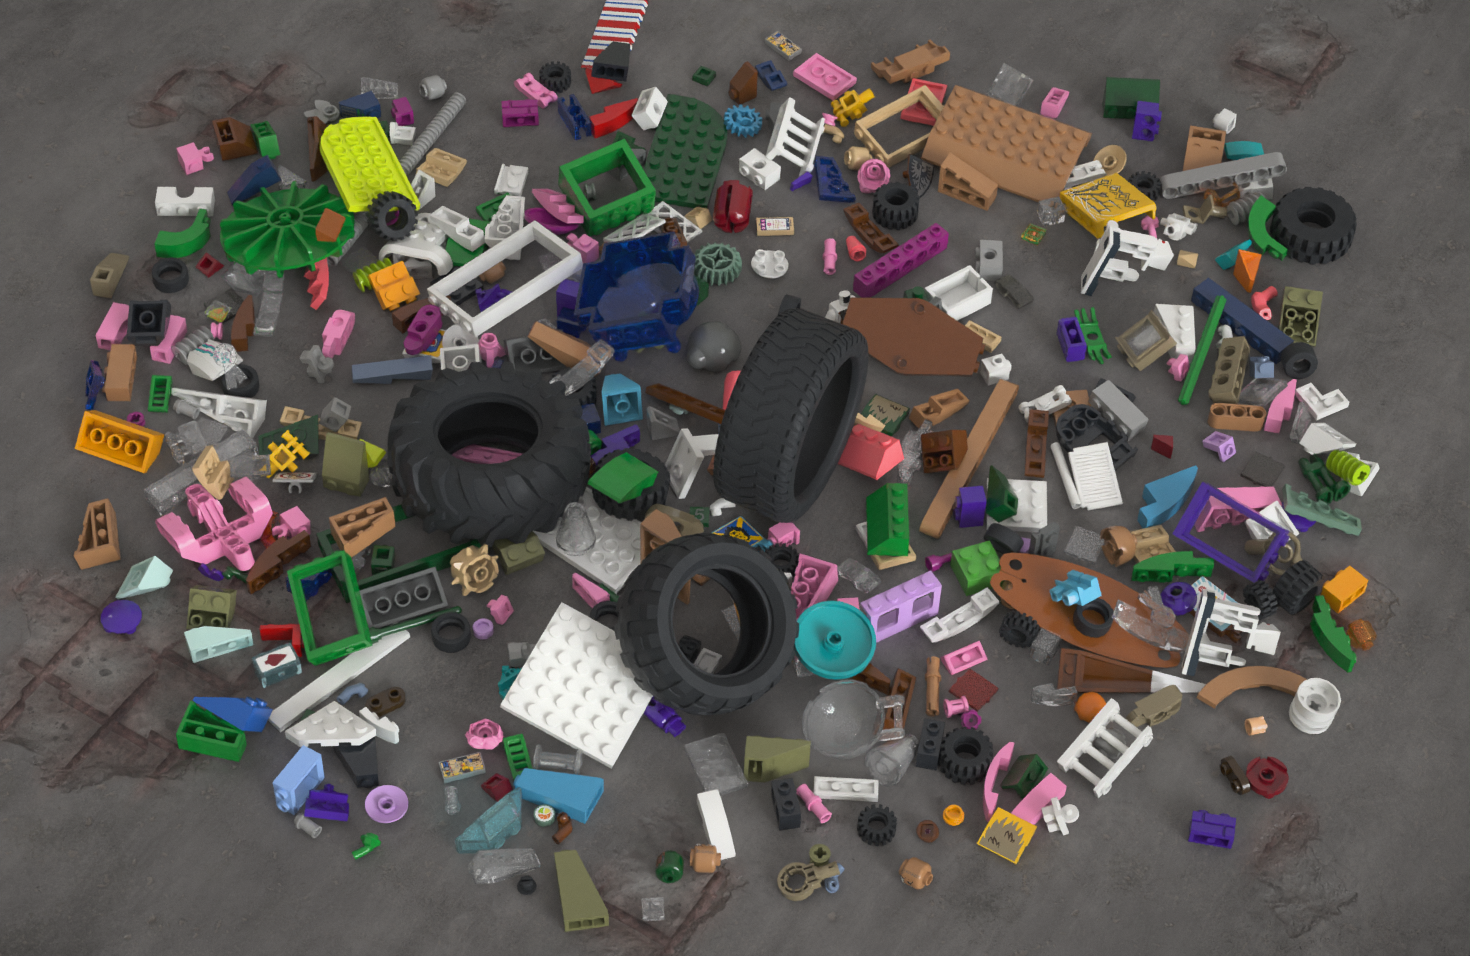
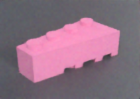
M1274 487L1218 488L1257 512H1260L1275 501H1278L1282 506ZM1210 496L1194 526L1197 532H1202L1205 530V527L1212 526L1213 529L1221 528V524L1226 523L1239 525L1248 520L1249 517Z
M803 554L799 555L794 583L791 586V594L795 595L798 607L795 609L796 622L807 608L816 603L827 601L838 582L836 564Z

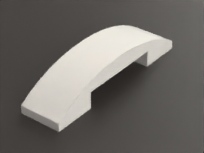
M987 587L971 596L969 603L941 619L938 617L933 618L921 625L920 629L931 643L948 639L984 618L999 604V600Z

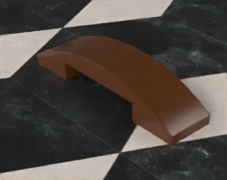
M859 202L843 209L855 232L870 248L879 253H885L899 247V244L890 234L884 235L869 219V212Z
M1029 409L1024 476L1040 478L1045 476L1049 411Z

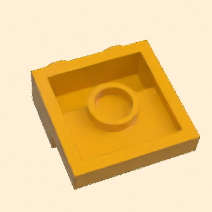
M403 261L368 275L383 310L389 308L392 311L399 308V304L406 301V304L416 301V296L420 294L413 277L409 276Z

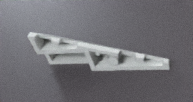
M171 388V395L184 399L186 403L200 408L201 412L220 423L230 426L232 430L242 433L246 438L252 439L265 420L267 400Z

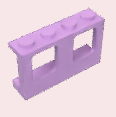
M932 571L926 572L860 603V606L867 614V618L873 625L876 643L938 614L942 585ZM932 592L931 598H930L928 595H927V596H924V595H926V594Z

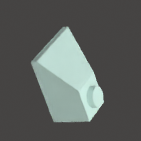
M156 556L135 564L131 567L115 598L119 600L152 592L159 588H165L171 580L169 577L173 570Z

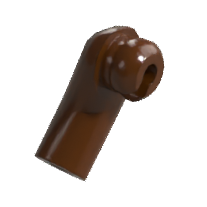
M561 812L557 815L559 830L552 836L556 844H560L573 830L572 820L566 812Z

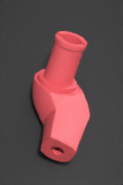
M1269 286L1264 291L1255 292L1251 296L1253 310L1266 320L1271 319V310L1267 306V301L1278 295L1276 288Z

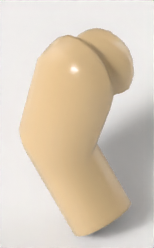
M825 124L823 132L833 135V142L840 144L842 139H844L843 132L835 126Z

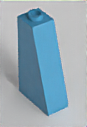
M524 768L521 775L516 776L513 786L515 787L516 797L536 805H550L556 813L566 812L571 819L585 824L604 792V779Z

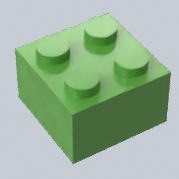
M990 540L952 551L950 566L966 596L976 594L987 587L993 589L990 584L991 578L994 574L999 573L1001 569L1000 559Z

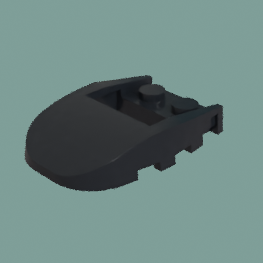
M1078 404L1070 407L1058 418L1056 424L1057 438L1067 452H1073V448L1088 446L1103 434L1114 443L1109 450L1115 471L1136 455L1138 448H1132L1126 442L1128 437L1123 432L1120 433L1111 419L1106 420L1100 416L1101 412L1089 405Z

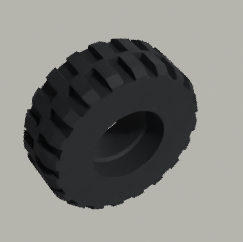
M1320 187L1297 188L1285 194L1276 203L1270 233L1274 240L1288 249L1286 256L1312 265L1316 263L1327 264L1329 261L1333 262L1348 252L1354 238L1357 218L1351 205L1342 196L1336 195L1335 192L1327 191ZM1305 222L1316 223V224L1321 225V226L1324 227V228H1323V229H1315V228L1308 227V226L1304 225L1303 223H1305Z

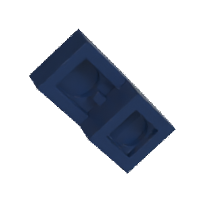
M771 60L755 65L758 76L771 91L787 86L788 83L781 71L776 70Z

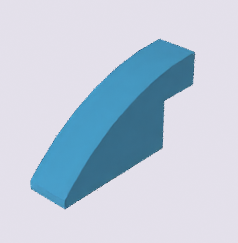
M1196 465L1145 484L1142 497L1148 505L1139 509L1137 519L1143 529L1164 523L1183 506L1194 486L1198 470Z

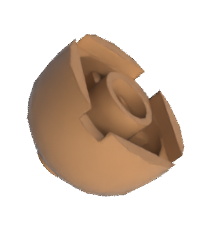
M1117 525L1102 529L1100 540L1104 539L1105 545L1101 547L1108 562L1111 565L1116 564L1115 567L1129 562L1135 556L1136 545L1138 544L1135 534H1132L1127 528Z

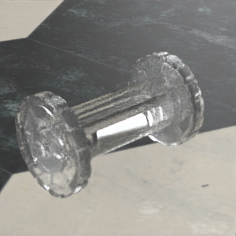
M536 745L533 756V769L540 770V767L573 770L575 775H580L581 766L583 765L582 749H577L575 755L543 752L542 745Z

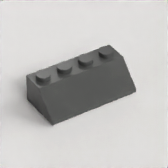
M436 567L360 590L368 628L373 626L381 628L448 606Z

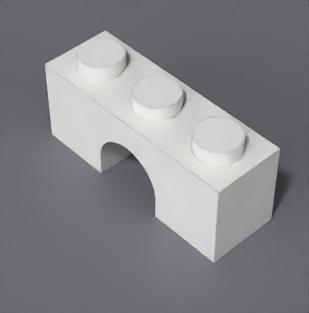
M157 187L155 199L157 216H197L200 208L207 209L208 216H213L215 205L213 187H195L194 193L186 198H181L177 195L176 187Z

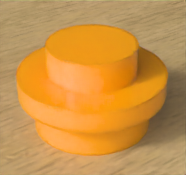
M950 805L943 811V820L952 826L959 825L964 820V812L958 805Z

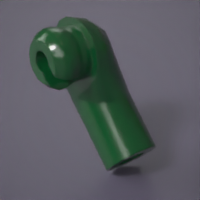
M231 565L225 567V570L222 572L224 578L230 580L232 576H235L247 584L248 572L240 571Z

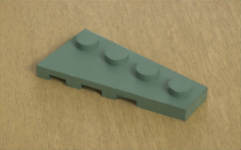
M1285 483L1282 489L1285 511L1292 515L1297 514L1305 517L1309 521L1320 522L1329 528L1340 529L1346 534L1359 536L1362 530L1359 518L1338 508L1332 510L1324 501L1319 500L1315 502L1308 498L1307 493L1290 490L1292 486Z

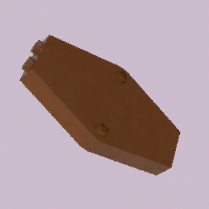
M851 297L843 321V325L858 330L866 338L869 356L896 374L903 376L972 377L973 372L977 373L980 362L977 361L978 355H983L986 345L982 343L983 337L930 302L920 298Z

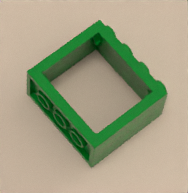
M625 139L559 166L558 186L562 193L566 195L568 203L575 205V213L584 216V222L581 225L589 237L600 235L604 230L616 228L620 223L632 221L637 216L648 214L654 209L656 190ZM624 165L639 191L593 210L578 184Z

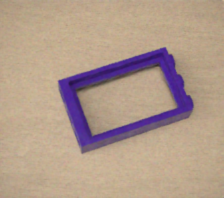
M1207 482L1201 483L1172 533L1253 583L1259 580L1265 581L1269 574L1267 570L1270 564H1274L1279 557L1277 552L1281 546L1284 547L1290 538L1288 536L1290 532L1288 529ZM1210 496L1215 497L1276 533L1254 572L1189 534Z

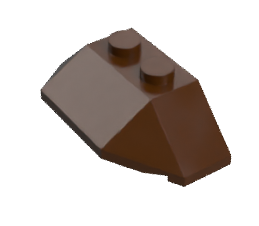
M317 116L307 117L311 182L316 181L328 171L320 152L321 136L328 126Z

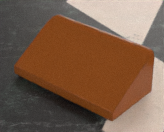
M325 208L316 227L317 241L336 242L346 218Z

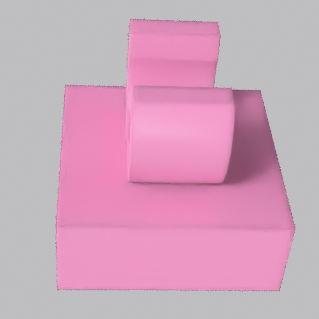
M1180 354L1177 359L1170 358L1167 362V365H1171L1168 372L1174 375V380L1181 382L1190 368L1188 356Z
M501 595L497 601L492 599L487 604L491 611L490 614L493 615L497 624L503 625L514 612L508 596Z

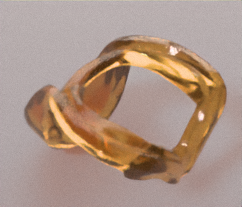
M1233 182L1234 190L1221 198L1214 189L1208 188L1204 192L1203 198L1206 200L1208 195H1212L1215 206L1227 208L1229 203L1235 202L1240 198L1239 186ZM1235 193L1237 194V196L1226 203H1222V201H1224L1226 198L1234 195Z

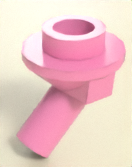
M1147 215L1142 218L1141 227L1143 230H1147L1149 235L1157 238L1155 228L1159 227V220L1156 216L1153 220Z

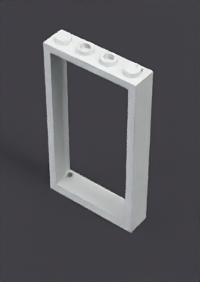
M533 221L427 288L428 300L432 305L437 306L443 315H447L455 324H459L465 332L477 337L584 268L581 253L537 221ZM534 240L562 259V261L475 317H471L446 297Z

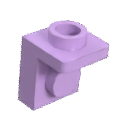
M1215 431L1202 441L1205 448L1218 452L1219 459L1222 462H1225L1236 453L1232 436Z

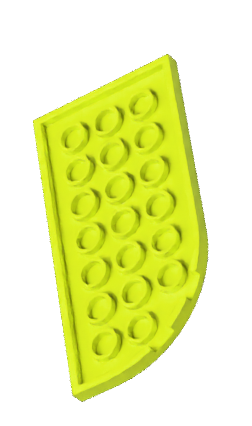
M377 117L345 118L339 120V123L335 125L330 124L324 130L320 140V152L348 212L370 211L367 207L372 205L373 202L371 200L373 198L377 199L379 193L384 195L385 191H395L404 195L416 206L417 209L415 210L420 209L421 204ZM393 207L389 211H399L398 207Z

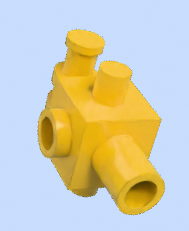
M870 88L859 95L855 90L846 91L844 96L839 99L841 104L838 100L831 102L833 113L838 117L837 121H840V125L845 127L849 124L848 119H846L849 116L852 120L861 118L862 114L868 111L865 103L875 96Z
M289 430L281 436L288 442L287 445L282 443L278 447L272 442L268 446L273 452L268 457L271 461L261 469V472L267 478H270L279 469L284 471L288 468L293 473L298 468L293 462L297 458L295 454L298 452L303 457V460L310 454L303 447L304 444H299L297 442L298 438L293 437Z

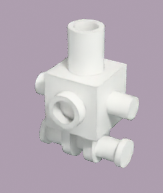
M1175 213L1169 214L1167 219L1162 218L1160 225L1165 226L1163 234L1168 235V238L1172 240H1181L1186 234L1192 235L1198 226L1197 223H1191V219Z

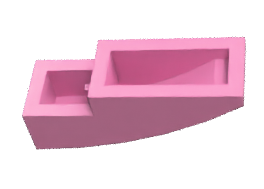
M1292 379L1274 398L1269 408L1264 431L1279 434L1282 420L1289 421L1293 408L1296 379Z
M1050 773L1027 794L1011 814L1034 825L1043 818L1041 808L1052 805L1051 798L1057 797L1060 800L1065 796L1067 786Z

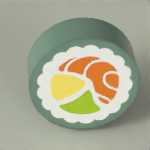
M543 804L534 810V821L537 825L547 827L554 823L556 817L552 806Z

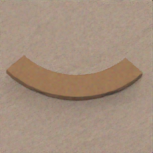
M1248 666L1236 668L1212 679L1202 688L1196 698L1215 709L1232 692L1239 689L1259 688L1260 686H1269L1272 689L1283 691L1295 697L1299 686L1307 679L1290 671L1274 667Z

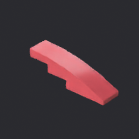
M327 258L315 263L316 271L311 272L306 267L304 277L310 280L307 292L313 295L310 307L315 310L319 308L327 297L329 286Z

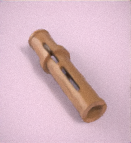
M935 656L931 657V662L930 658H927V673L925 674V681L927 682L926 714L932 717L939 715V682L941 681V674L939 673L940 659Z

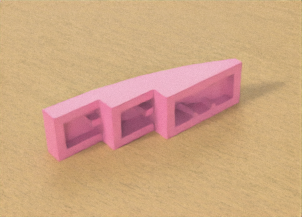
M532 189V193L539 203L557 219L567 224L584 222V216L575 213V205L566 202L565 194L551 189Z

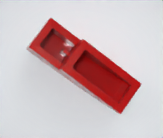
M635 98L604 107V113L589 116V127L594 139L612 133L633 119L632 113L638 99Z

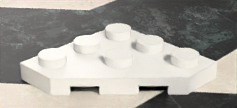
M335 701L285 731L286 738L299 747L303 745L308 747L309 743H321V746H339L340 742H351V745H361L377 735L375 727Z

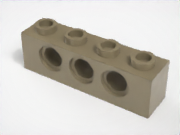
M1245 336L1222 339L1221 347L1218 350V360L1215 362V373L1212 375V386L1209 389V398L1214 404H1238L1250 353V347Z

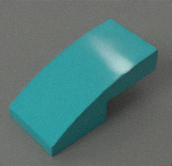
M1235 141L1224 144V150L1228 159L1239 160L1264 154L1261 143Z

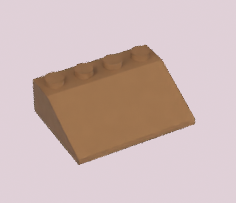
M657 509L640 524V564L657 547L682 537L669 515ZM690 580L683 586L677 597L687 605L690 603Z

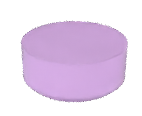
M478 619L474 622L473 634L476 638L488 639L493 635V623L490 620Z

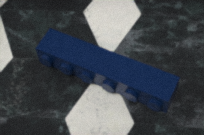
M1209 277L1193 289L1191 302L1208 315L1210 314L1215 297L1223 295L1226 298V303L1219 322L1222 325L1230 326L1232 332L1237 337L1245 336L1247 343L1264 356H1269V360L1275 364L1281 361L1283 350L1294 343L1293 339Z

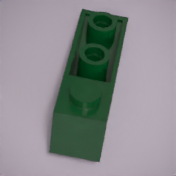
M991 465L985 513L1000 523L1017 515L1018 497L1005 475Z

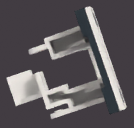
M1109 220L1101 239H1098L1096 242L1094 255L1081 276V294L1092 296L1098 286L1099 277L1121 282L1124 280L1136 281L1139 278V273L1136 270L1128 268V261L1114 259L1117 251L1132 253V257L1141 259V270L1145 271L1147 266L1165 271L1174 256L1169 242L1162 241L1161 239L1157 240V238L1151 235L1120 230L1117 222Z
M1202 589L1181 665L1182 674L1195 676L1198 661L1229 667V664L1245 666L1246 664L1245 659L1231 656V645L1211 642L1206 634L1209 619L1233 624L1235 630L1249 632L1246 648L1251 649V646L1254 645L1255 651L1271 655L1275 654L1281 632L1273 624L1262 622L1257 625L1259 621L1258 615L1261 611L1259 608L1216 599L1215 591Z

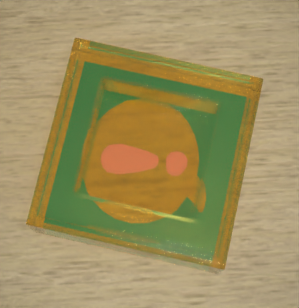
M1029 223L1022 233L1021 239L1038 246L1046 234V229Z

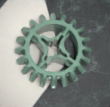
M707 242L706 247L701 245L700 249H697L692 257L693 273L699 278L704 279L707 283H710L711 287L713 284L720 286L722 283L727 286L728 281L733 283L734 279H737L741 273L742 260L740 253L736 252L735 247L731 248L730 244L724 245L723 242L721 244L714 242L711 245Z

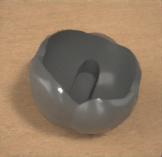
M711 321L702 323L693 330L687 341V362L696 369L704 368L710 372L724 371L730 362H735L739 358L742 349L741 341L735 331L723 322Z

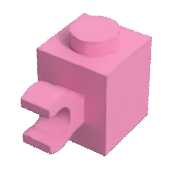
M194 142L176 148L179 163L186 175L203 170L202 160L209 162L214 159L209 147L198 150Z
M573 233L566 237L569 240L567 244L581 253L583 266L586 268L599 258V242L586 234H583L579 239Z
M296 506L280 514V526H275L272 529V535L280 534L278 539L282 536L286 539L288 536L291 539L303 530L310 535V520Z

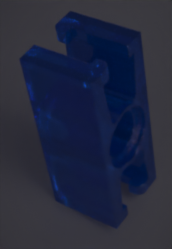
M574 94L569 95L570 105L568 107L564 104V97L557 98L558 113L574 140L581 139L580 127L584 129L587 137L592 136L591 121Z

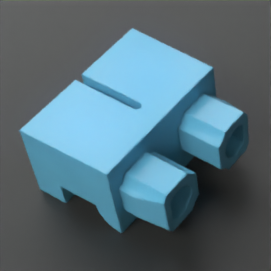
M1075 570L1067 573V580H1055L1056 587L1050 589L1052 600L1055 602L1063 600L1067 606L1073 604L1083 606L1102 596L1097 577Z

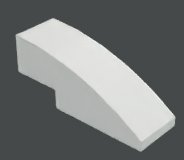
M441 206L429 215L430 219L446 235L464 248L473 252L485 243L483 230L471 225L469 218L444 206Z
M718 789L697 794V805L703 820V828L708 843L716 846L717 853H721V860L735 857L732 836Z

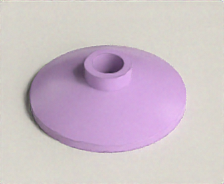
M383 785L373 789L365 800V810L368 816L380 823L395 822L403 817L408 809L407 795L402 789L392 785Z

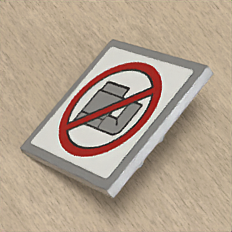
M278 472L273 478V482H291L288 488L289 493H292V486L294 485L298 486L299 493H301L303 487L300 482L313 483L318 473Z

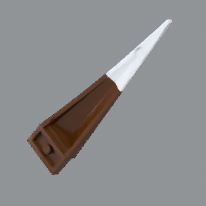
M1061 648L1058 691L1076 693H1155L1169 685H1176L1181 693L1200 692L1206 685L1082 650Z

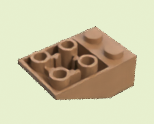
M1190 126L1183 171L1220 164L1226 131Z

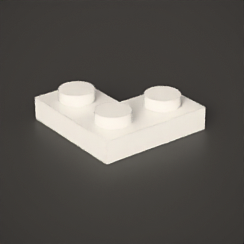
M1312 383L1295 389V396L1316 421L1347 408L1349 405V401L1339 389L1323 396Z

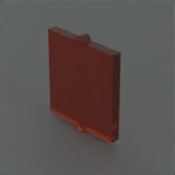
M969 669L962 677L957 678V682L949 689V692L958 699L961 696H965L968 706L978 712L986 703L990 702V698L999 688L972 669Z

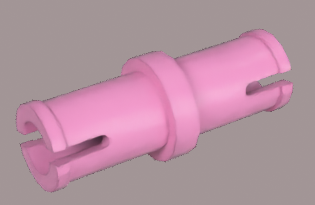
M829 238L824 241L825 251L822 258L824 260L825 274L833 275L836 272V241Z
M802 784L796 789V794L805 802L806 808L812 811L821 823H825L831 818L832 813L821 803L822 799L817 795L815 796L806 784Z

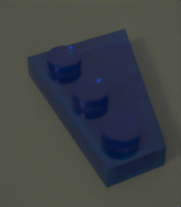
M815 156L814 164L819 200L855 203L856 197L854 193L851 194L849 184L842 178V172L833 157Z

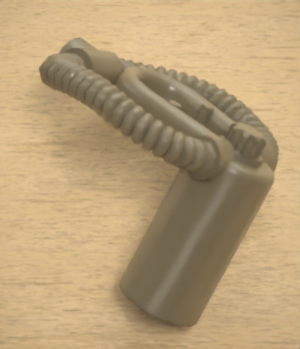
M1273 532L1268 539L1248 540L1245 543V551L1249 555L1264 556L1276 533ZM1289 532L1288 536L1295 543V552L1293 553L1291 546L1286 543L1284 547L1288 550V556L1286 559H1282L1279 555L1277 561L1287 563L1291 560L1292 566L1302 561L1300 555L1301 544L1297 536ZM1272 564L1268 568L1271 572L1280 576L1286 571L1278 569Z

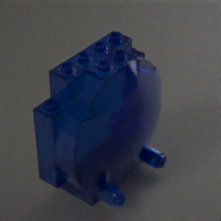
M674 231L604 243L600 261L583 263L574 317L581 328L589 326L588 330L602 354L611 353L616 361L623 362L627 359V351L664 345L668 352L677 353L680 351L681 343L676 335V331L694 312L699 298V285L694 275L696 257L689 245L680 247L681 243Z

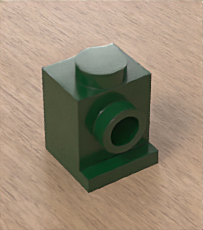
M374 545L371 560L372 576L394 568V546Z

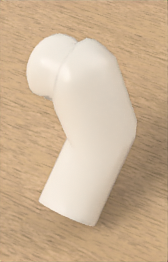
M1221 325L1218 328L1222 339L1233 337L1230 326ZM1222 339L1216 343L1218 349L1221 347Z
M724 498L718 499L710 505L711 515L720 516L722 514L721 508H730L736 505L726 501Z

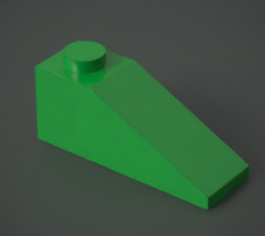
M264 121L250 124L261 157L268 155L272 160L280 155L277 136L269 122Z

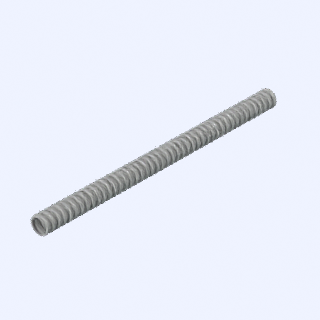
M453 93L401 160H399L406 176L412 172L421 158H423L466 104V98L461 93ZM369 211L357 212L354 216V237L342 246V255L340 257L331 255L327 257L329 265L336 266L368 227L367 220L369 217L366 216V212Z

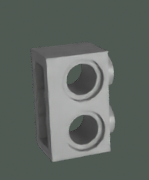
M393 253V263L396 264L403 261L409 276L413 277V279L433 278L431 261Z

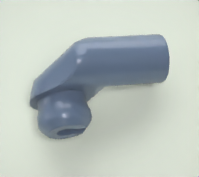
M357 683L348 686L336 699L341 705H344L355 694H358L360 698L364 697L368 693V689L365 687V684Z
M837 862L841 874L845 869ZM839 875L824 879L825 889L828 892L835 893L838 891Z

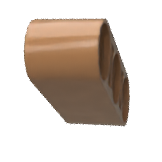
M1215 403L1210 407L1207 422L1210 427L1215 429L1260 431L1263 429L1267 413L1261 406Z

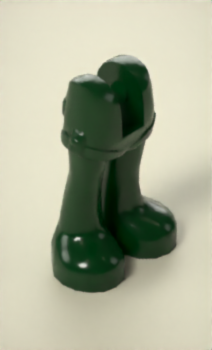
M1311 455L1310 462L1306 458L1299 459V467L1303 476L1312 484L1316 492L1315 498L1317 502L1321 500L1329 505L1333 499L1335 502L1339 501L1350 492L1351 486L1345 480L1336 482L1329 473L1326 463L1318 455ZM1319 476L1324 481L1326 487H1324L1323 484L1320 482L1318 478Z

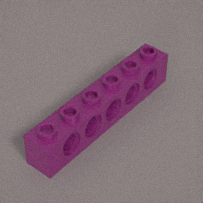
M937 223L931 225L855 274L853 291L861 298L873 297L947 249L949 233Z

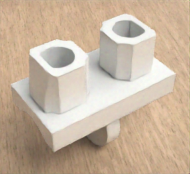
M1051 798L1052 805L1041 808L1049 832L1061 830L1063 835L1069 834L1066 823L1076 821L1079 817V811L1072 804L1061 808L1058 798Z

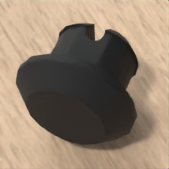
M528 875L521 877L517 883V889L523 895L532 894L537 887L536 882Z

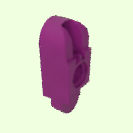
M425 305L416 314L407 330L408 335L403 342L407 354L417 355L423 350L426 352L439 334L443 322L440 309L437 306Z

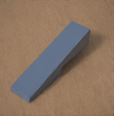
M431 355L352 365L351 371L353 383L391 384L392 379L431 380L433 368Z

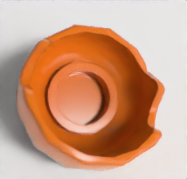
M1087 692L1077 699L1074 711L1077 712L1080 720L1090 723L1106 705V702L1098 693Z

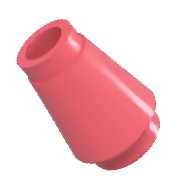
M849 236L846 239L849 257L854 261L863 260L866 257V248L855 236Z

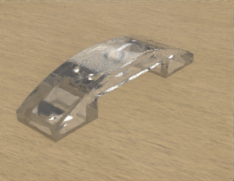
M265 273L262 287L263 296L259 316L255 322L254 336H274L282 304L284 274L283 278H278L277 273Z
M600 339L587 350L588 355L566 374L563 376L558 374L548 383L551 384L561 380L566 385L565 395L568 396L590 381L604 367L615 350Z
M1119 599L1117 600L1112 618L1124 630L1153 646L1173 652L1185 653L1190 634L1175 627L1168 630L1136 614L1137 608Z

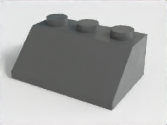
M528 335L503 340L507 361L512 362L514 369L517 371L528 373L533 368L542 370V373L566 368L564 364L527 337Z

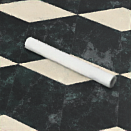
M1055 442L1050 446L1071 506L1073 509H1078L1081 507L1078 493L1060 443Z

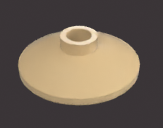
M1109 145L1101 149L1093 161H1100L1101 169H1104L1108 176L1119 173L1124 168L1127 157L1125 151L1120 146Z

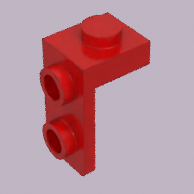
M299 624L260 625L262 641L292 640L295 657H302L303 648L305 647Z

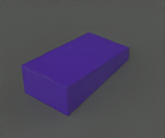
M808 171L791 183L790 190L794 191L810 183L812 175Z

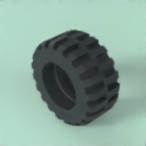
M624 448L623 450H614L612 453L609 452L598 461L594 474L609 461L626 452L659 472L653 486L644 488L639 497L622 503H618L592 487L594 501L598 503L597 505L602 510H605L610 516L614 515L617 519L624 518L627 521L637 519V521L644 520L645 514L651 506L666 504L670 485V473L658 457H653L647 451L645 453L641 452L640 449L630 450V448Z

